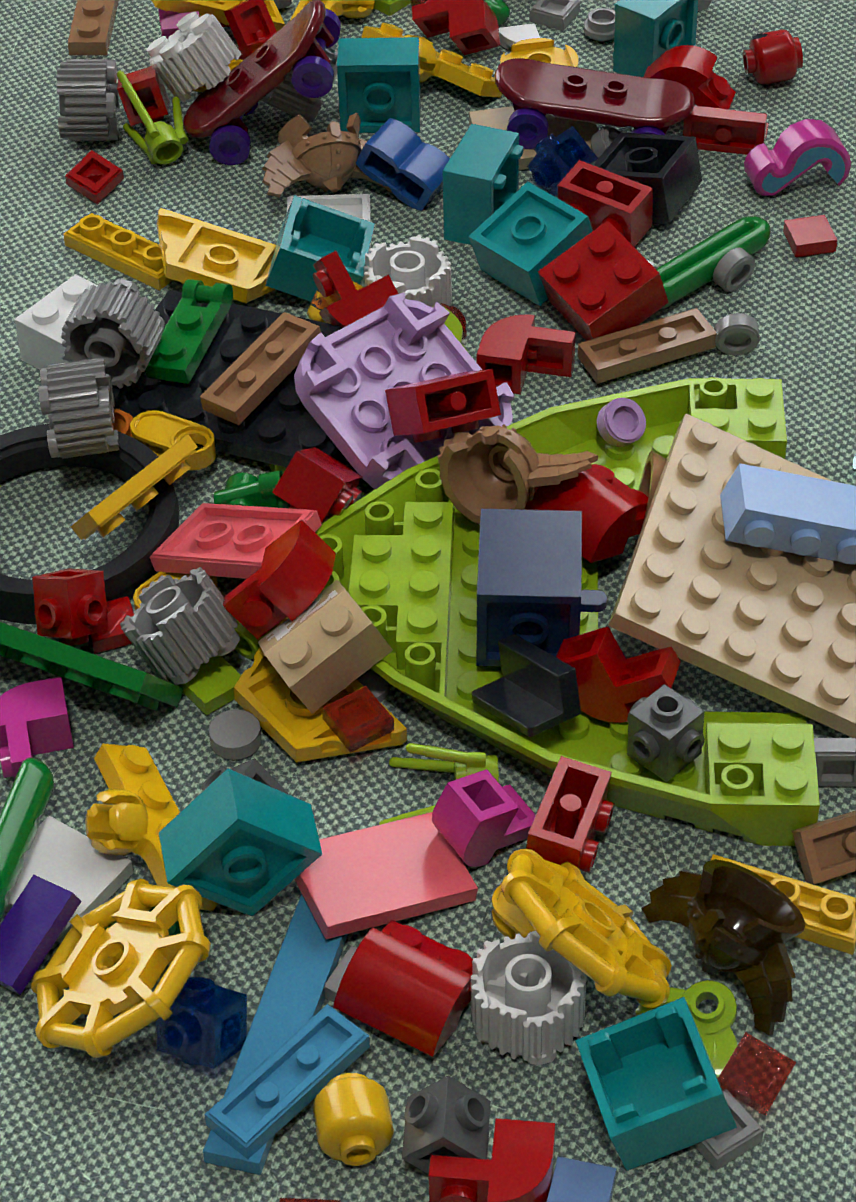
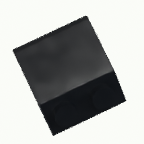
M620 132L593 164L653 188L652 224L670 223L702 182L696 137Z

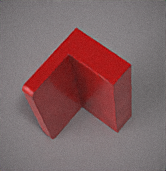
M694 106L692 113L684 119L683 136L696 137L698 150L748 155L757 145L766 143L769 124L767 123L766 113Z

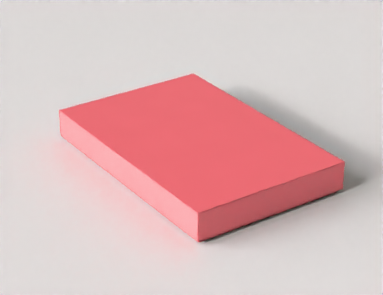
M202 503L149 558L154 570L157 572L190 574V570H196L201 567L208 576L247 579L261 568L265 548L301 519L314 532L322 524L317 511Z
M433 812L319 839L322 855L294 880L325 939L388 924L391 920L399 921L476 901L478 887L460 856L432 822Z

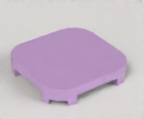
M405 293L389 296L384 307L327 337L322 332L319 333L308 344L294 374L295 389L304 407L356 472L374 489H377L406 469L440 455L439 447L444 445V440L454 438L451 427L441 429L440 438L423 442H414L412 435L394 436L385 390L457 373L482 370L444 324L450 313L438 302L431 307L417 300L405 299ZM507 382L496 387L501 415L479 420L480 427H502L503 424L506 426L511 425L513 419L511 401L515 396ZM480 428L465 432H469L471 435H473L474 433L479 431Z

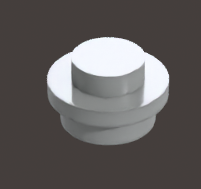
M597 8L590 11L588 18L584 22V33L597 42H609L614 38L615 11L609 8Z

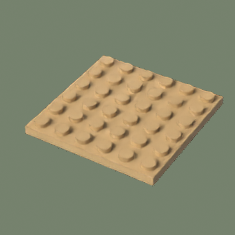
M685 414L675 434L608 626L658 649L672 646L678 658L845 735L856 738V565L726 541L720 498L721 492L739 463L818 479H829L764 450L753 443L725 432L710 423Z

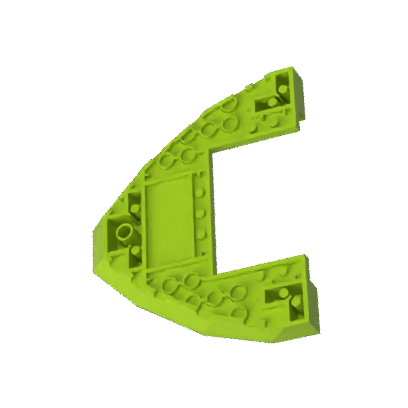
M687 378L550 407L507 426V429L515 428L516 433L525 437L531 443L536 453L566 455L588 451L598 455V461L591 463V465L597 464L609 468L618 480L631 489L638 491L649 452L654 451L664 458L668 457L678 426L685 414L710 423L725 432L753 443L784 459L787 447L782 379ZM617 398H628L636 402L643 410L646 418V428L643 435L637 441L625 447H616L607 443L601 437L597 428L599 411L603 406ZM438 456L406 469L345 508L339 516L334 515L323 522L315 532L336 552L332 574L323 590L338 580L393 649L392 652L372 666L371 669L395 688L446 722L482 738L488 744L551 777L561 756L611 771L612 775L607 801L615 803L616 807L660 819H665V816L691 822L694 823L695 828L712 833L714 829L742 836L743 841L756 845L796 846L792 830L818 822L820 800L813 724H807L806 716L800 713L705 711L703 726L705 740L702 753L666 782L627 755L628 722H607L596 719L581 711L580 715L536 736L528 737L474 704L471 692L502 678V668L500 666H476L480 524L472 522L458 511L446 495L440 478ZM582 557L581 590H598V561L590 563ZM581 612L580 635L597 630L598 612Z

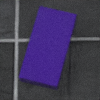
M33 874L0 924L1 986L21 995L82 902L73 892Z

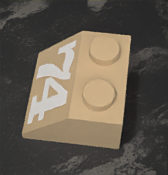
M338 580L323 590L312 604L295 620L286 619L258 641L265 656L288 687L312 714L393 651Z

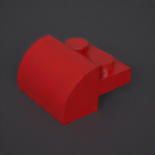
M592 464V468L579 472L578 477L560 481L561 484L539 486L534 494V499L528 500L524 509L582 511V557L590 563L623 553L628 537L638 535L641 532L648 502L646 494L631 489L618 480L609 468L597 464Z
M391 920L382 931L372 927L359 944L342 977L333 1008L433 1057L457 1029L461 1013L471 1001L473 959L464 951L447 947L423 935L414 927L402 925Z

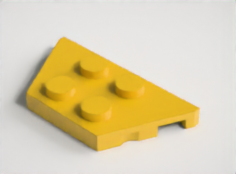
M163 208L158 210L157 231L166 278L179 281L182 284L187 279L201 280L205 286H213L215 283L230 284L233 288V300L248 303L275 290L265 286L276 247L275 244Z
M286 617V618L283 619L281 622H279V623L277 624V627H278L281 623H283L286 619H288V617ZM261 647L254 655L253 665L243 672L234 686L235 701L245 711L252 713L258 719L260 726L295 762L398 746L407 741V728L357 679L312 714L288 687L265 656Z

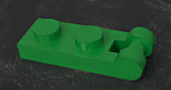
M187 279L182 289V298L166 324L161 340L145 369L148 378L190 383L232 305L233 288L230 284L215 283L213 286H205L201 280ZM202 303L208 304L207 308L201 307Z

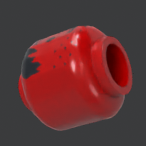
M776 30L753 35L749 43V49L743 50V64L746 74L753 73L756 81L764 85L793 79L797 69L803 66V53L799 38L792 37L787 30Z

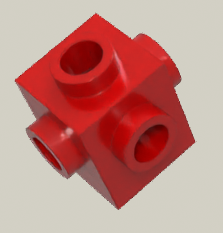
M68 568L32 577L38 635L56 637L60 643L66 645H80L89 642L90 634L109 630L103 571Z

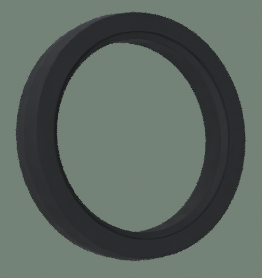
M49 424L30 426L0 435V483L25 472L59 466H80L99 469L118 476L127 482L158 458V456L143 443L124 433L118 432L119 450L64 459L61 457L51 458L47 441V430H50ZM161 479L153 486L159 494L147 503L149 507L148 518L139 536L116 558L93 569L104 572L106 602L128 596L129 600L133 599L135 590L158 573L154 570L149 557L179 527V504L173 483L168 485L164 479ZM0 574V620L22 624H36L33 580Z

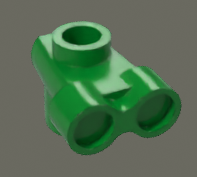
M281 470L259 474V479L249 473H236L227 479L225 489L214 492V504L289 508L291 505L272 493L283 475Z

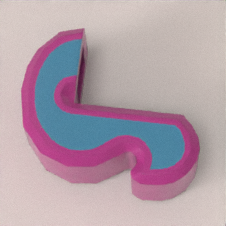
M804 119L791 124L780 134L772 150H768L764 143L752 149L745 158L744 170L758 194L762 196H775L819 162L840 186L849 176L851 160L846 148L832 127L822 120Z

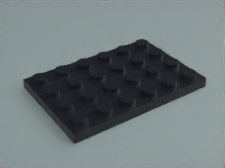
M169 290L154 310L159 312V316L163 318L165 326L181 300L182 292ZM202 303L201 307L206 308L208 306V304ZM232 303L189 384L148 378L145 370L141 373L136 383L132 382L130 386H127L115 409L129 413L133 418L140 413L157 410L198 423L213 432L215 451L286 468L296 451L316 447L337 461L342 455L340 450L304 407L296 392L294 374L298 365L240 425L203 410L200 396L282 314ZM301 318L320 326V330L325 337L342 329L340 326ZM196 444L198 447H204L203 445Z

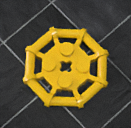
M526 848L516 850L510 855L507 861L509 874L504 877L501 883V890L505 900L512 905H517L539 934L538 944L545 951L555 950L594 980L596 990L606 996L611 997L618 993L632 997L639 1004L647 1008L659 1007L667 1001L670 995V987L666 977L669 975L672 967L670 959L662 949L653 945L632 919L634 912L627 905L618 906L588 883L580 869L569 862L559 865L544 860L538 853Z
M140 878L130 881L125 891L84 916L80 917L76 914L69 921L72 927L44 969L34 974L31 982V989L37 994L39 1022L37 1023L35 1033L41 1044L53 1049L64 1046L87 1051L91 1057L100 1058L109 1055L114 1045L159 1018L166 1021L173 1014L170 1008L198 962L206 960L209 956L211 943L204 936L200 915L202 906L201 894L191 885L184 884L177 888L151 885L145 879ZM178 921L180 934L169 936L168 929ZM171 962V964H170L169 967L167 968L166 972H165L164 975L162 976L161 980H160L159 983L157 984L156 988H155L154 991L152 992L151 990L153 989L154 985L156 984V982L158 981L159 977H160L161 974L163 973L164 969H165L166 966ZM81 1014L88 1015L85 1027L73 1025L72 1023Z

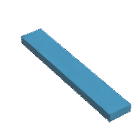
M302 894L224 1096L322 1008L325 999V983L336 969L348 934L325 939ZM211 1130L203 1149L204 1162L261 1175L275 1135L247 1159Z

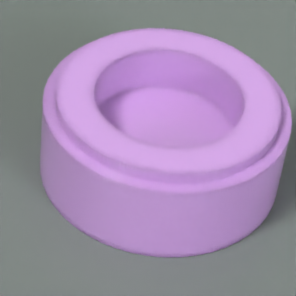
M617 398L601 408L597 416V428L601 437L607 443L616 447H625L637 441L643 435L646 428V418L643 410L636 402L628 398Z

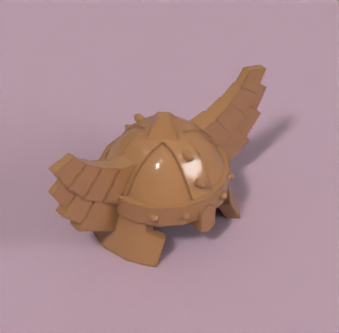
M357 113L349 116L346 127L349 132L341 131L339 123L332 121L327 127V132H321L307 137V134L312 129L304 117L300 114L297 115L279 131L278 142L280 145L268 153L267 157L269 159L262 168L265 171L262 183L269 186L267 195L279 198L285 189L302 180L323 189L324 192L330 189L335 193L341 189L342 185L349 178H362L384 187L390 193L392 191L389 187L370 179L356 164L367 142L359 138L361 119Z
M505 424L502 427L482 426L473 435L469 432H455L454 438L444 440V445L439 447L440 455H437L440 464V478L446 495L458 511L477 524H480L481 509L524 510L527 501L534 499V494L539 486L561 484L560 481L578 477L579 472L592 468L591 463L598 461V455L588 451L566 455L536 453L531 443L525 437L516 433L515 428L507 429Z

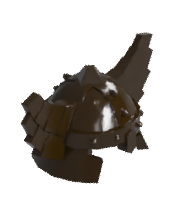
M717 859L707 861L703 866L702 874L679 871V876L662 879L663 885L649 892L651 903L641 908L649 923L672 921L688 928L696 952L695 957L701 959L702 971L708 974L718 972L735 973L744 985L751 1001L755 1028L769 1036L773 1035L775 1022H784L787 1002H793L791 979L796 978L785 943L804 931L806 922L800 910L783 892L769 881L749 869L728 861Z

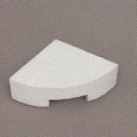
M535 23L499 28L500 45L507 50L518 41L540 38Z

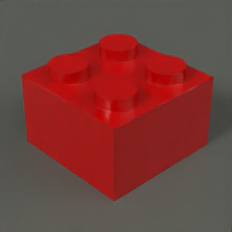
M608 220L538 271L548 300L586 341L638 326L669 303L660 273Z

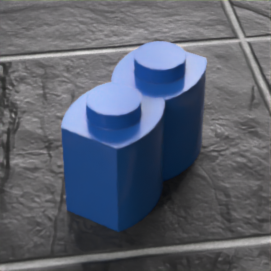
M389 118L365 143L356 164L370 179L389 187L394 195L403 203L413 209L423 211L443 188V169L450 158L437 147L422 142L419 136L404 123Z

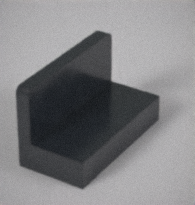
M516 634L498 641L503 677L471 692L474 704L528 737L536 736L581 714L576 669Z

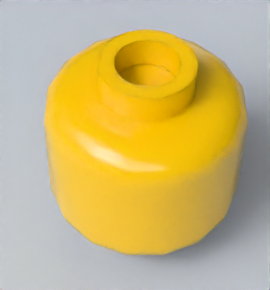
M345 1073L331 1079L316 1095L313 1113L317 1141L323 1153L347 1165L360 1166L371 1162L389 1146L392 1141L394 1128L389 1098L384 1087L363 1074Z

